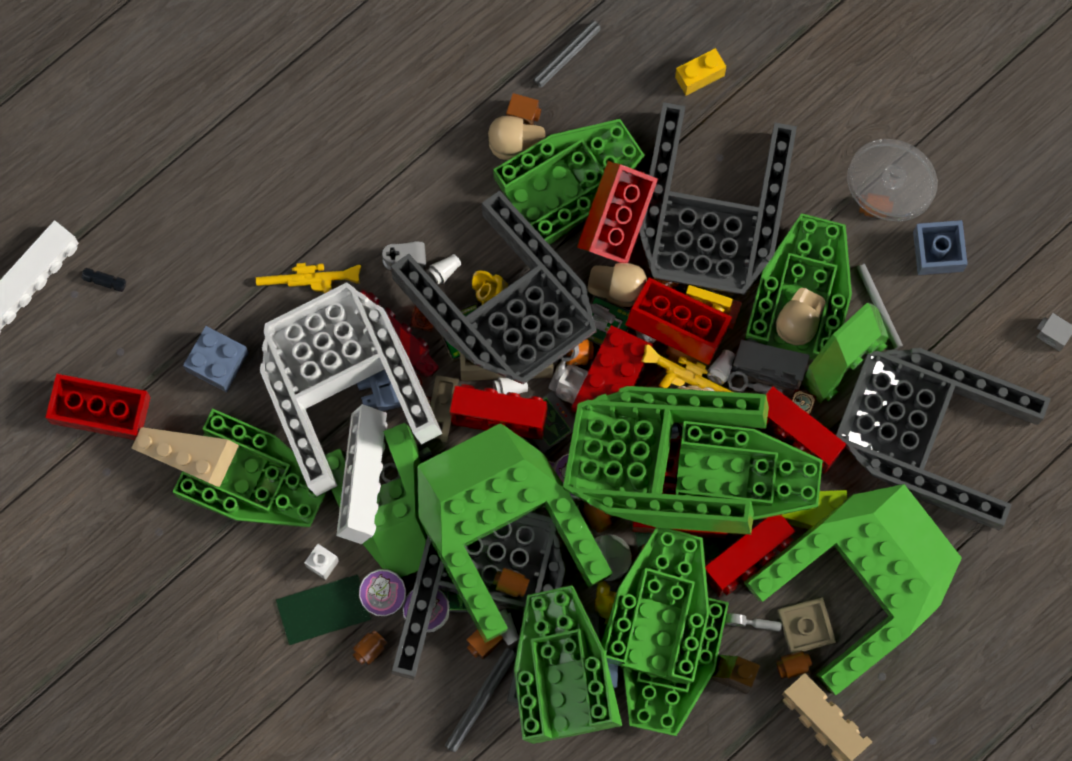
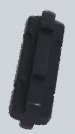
M84 268L81 278L84 281L90 283L93 281L94 284L110 289L113 287L114 290L123 292L126 287V280L123 278H115L113 275L100 271L95 272L90 268Z

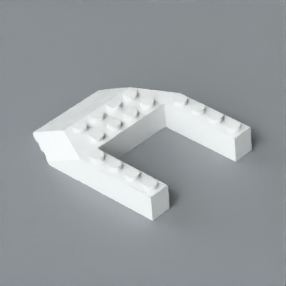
M345 283L265 323V340L262 347L264 354L260 373L306 484L316 496L337 487V483L305 409L384 369L412 432L419 442L423 444L442 434L412 364L385 310L369 300L364 294L358 292L350 284Z

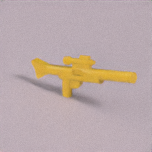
M296 263V267H293L292 271H297V274L256 277V285L288 284V287L311 285L313 291L324 292L325 294L332 290V280H348L358 284L361 265H356L344 271L315 273V270H324L323 263L306 266V263Z
M645 345L641 362L655 363L666 369L667 374L658 385L660 388H668L670 384L682 386L686 382L702 389L708 387L714 391L732 392L702 377V374L708 373L705 369L706 365L700 362L694 364L681 356L678 361L680 364L686 365L684 368L660 356L650 345Z

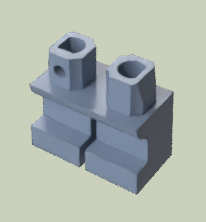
M385 369L357 383L359 391L372 388L373 394L361 397L363 405L380 411L401 407Z

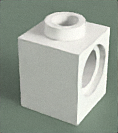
M317 544L304 563L308 569L326 580L339 560L336 555Z

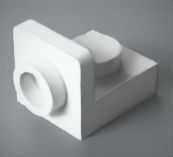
M567 365L558 382L555 392L556 396L573 404L588 371L575 365Z

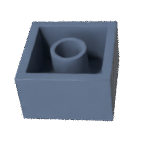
M962 220L916 224L913 236L918 275L963 272L967 266V256Z
M205 326L183 366L186 372L227 393L249 352L246 346Z

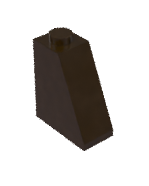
M718 655L715 671L710 679L748 694L753 686L760 665L739 656Z

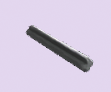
M592 20L533 78L534 83L540 88L543 87L600 31L601 26Z

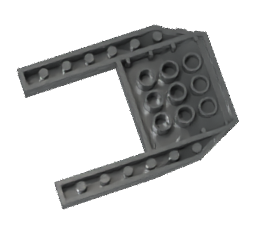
M663 102L649 176L655 177L658 180L639 231L653 279L744 295L775 253L797 126L774 123L759 207L670 191L685 106Z
M499 190L482 202V215L531 269L530 272L466 317L410 254H407L391 265L392 279L450 345L475 365L520 384H525L596 333V326L587 296L586 285Z
M911 348V350L897 349L885 352L873 351L871 354L868 353L836 436L846 443L845 447L874 477L891 486L905 484L915 498L999 531L1006 522L1012 504L924 470L952 394L955 393L1039 425L1044 419L1051 398L922 348Z
M529 513L465 547L494 603L497 605L525 612L527 595L561 588L565 567L562 561L556 527L550 517ZM428 536L391 672L393 675L414 680L438 589L459 594ZM503 568H507L525 575V578L530 579L524 597H514L496 590L497 585L493 584L497 570L502 572ZM513 672L506 704L519 707L515 673Z

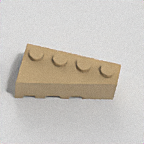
M141 427L132 449L220 487L239 445L228 439Z
M805 673L783 692V702L790 710L795 709L801 715L799 720L807 728L812 727L817 733L815 735L816 739L823 746L827 744L833 751L831 755L836 761H853L872 743L867 736L863 739L859 735V727L853 721L848 719L845 721L842 718L844 716L842 710L832 701L828 703L826 701L827 695Z

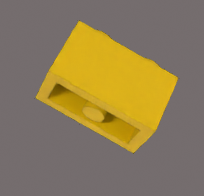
M715 48L677 67L675 78L685 96L724 77L726 65Z

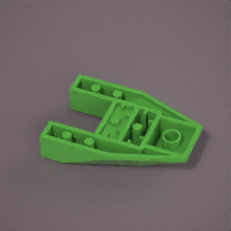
M866 303L831 336L808 367L802 385L820 404L825 399L829 402L838 393L836 389L844 373L850 367L854 370L863 361L861 357L864 354H871L873 351L883 352L886 349L887 345L885 343L889 337L879 309L875 305Z
M406 423L383 431L401 478L381 485L380 491L377 494L376 503L378 504V510L374 519L376 530L371 538L362 543L382 569H389L397 573L401 578L418 572L428 536L419 520L418 465L423 463L411 429ZM338 449L326 454L325 457L337 483V487L331 490L340 508L346 453Z

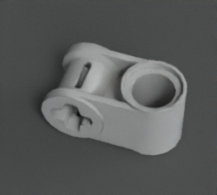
M423 242L389 244L383 249V265L391 270L392 264L410 254L422 268H425V244ZM394 254L395 260H391L390 255Z

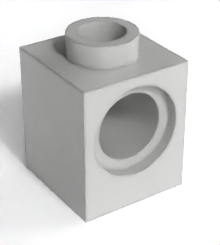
M1054 313L1048 319L1044 317L1037 327L1040 330L1037 338L1058 351L1063 349L1072 335V325Z

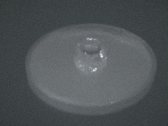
M880 139L865 144L855 153L847 172L848 186L856 202L868 213L888 221H907L923 214L931 205L938 187L936 171L926 155L916 147L894 139Z

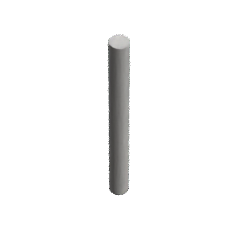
M866 265L858 266L857 270L873 304L879 309L894 349L902 347L903 344Z

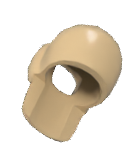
M500 116L489 127V147L492 153L499 159L510 160L545 139V130L541 126L526 125L523 123V119L519 117Z
M617 263L615 267L594 266L589 277L588 291L593 295L607 298L608 301L621 307H631L646 284L647 277L643 269L630 263Z
M800 288L792 300L783 307L776 320V331L781 339L792 345H804L810 342L818 330L820 315L825 306V299L806 288Z

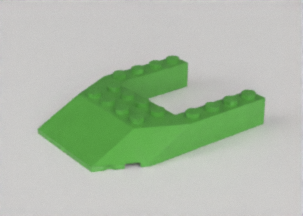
M625 386L616 393L607 396L603 394L594 400L578 403L563 488L606 514L656 528L751 534L754 517L751 500L662 494L673 423L689 421L724 426L766 428L769 410L766 394Z
M500 423L418 465L419 520L485 643L505 633L508 627L465 548L469 544L545 506L588 588L610 578L613 574L570 493L563 488V482L545 455Z
M905 484L853 494L744 581L755 598L763 602L832 546L837 549L887 613L888 617L816 674L827 690L833 695L840 693L908 638L941 605L962 559Z

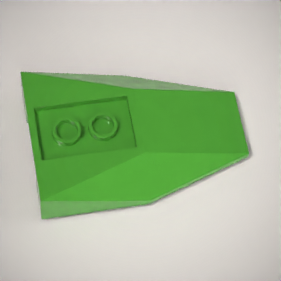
M621 119L550 135L493 169L495 181L507 199L542 238L551 245L588 218L608 161L634 169L645 155Z
M800 214L774 253L773 258L762 271L745 341L746 339H751L759 342V344L810 355V360H814L831 336L845 323L852 295L845 224ZM800 288H806L822 296L825 299V306L820 315L818 330L812 340L804 345H792L781 339L776 331L775 323L779 313L792 300L795 293Z
M212 408L203 427V436L228 439L239 446L220 487L182 471L173 490L175 497L236 521L311 527L327 492L316 496L308 488L294 452L275 435Z
M684 421L675 495L751 500L754 511L753 520L816 508L819 502L823 460L755 429Z
M669 528L654 529L618 587L601 642L607 663L682 684L694 682L709 616L703 538Z
M571 585L527 595L514 667L522 739L536 744L622 726L605 651L574 587Z
M708 598L709 616L694 682L682 684L623 667L629 726L677 736L715 671L729 602Z

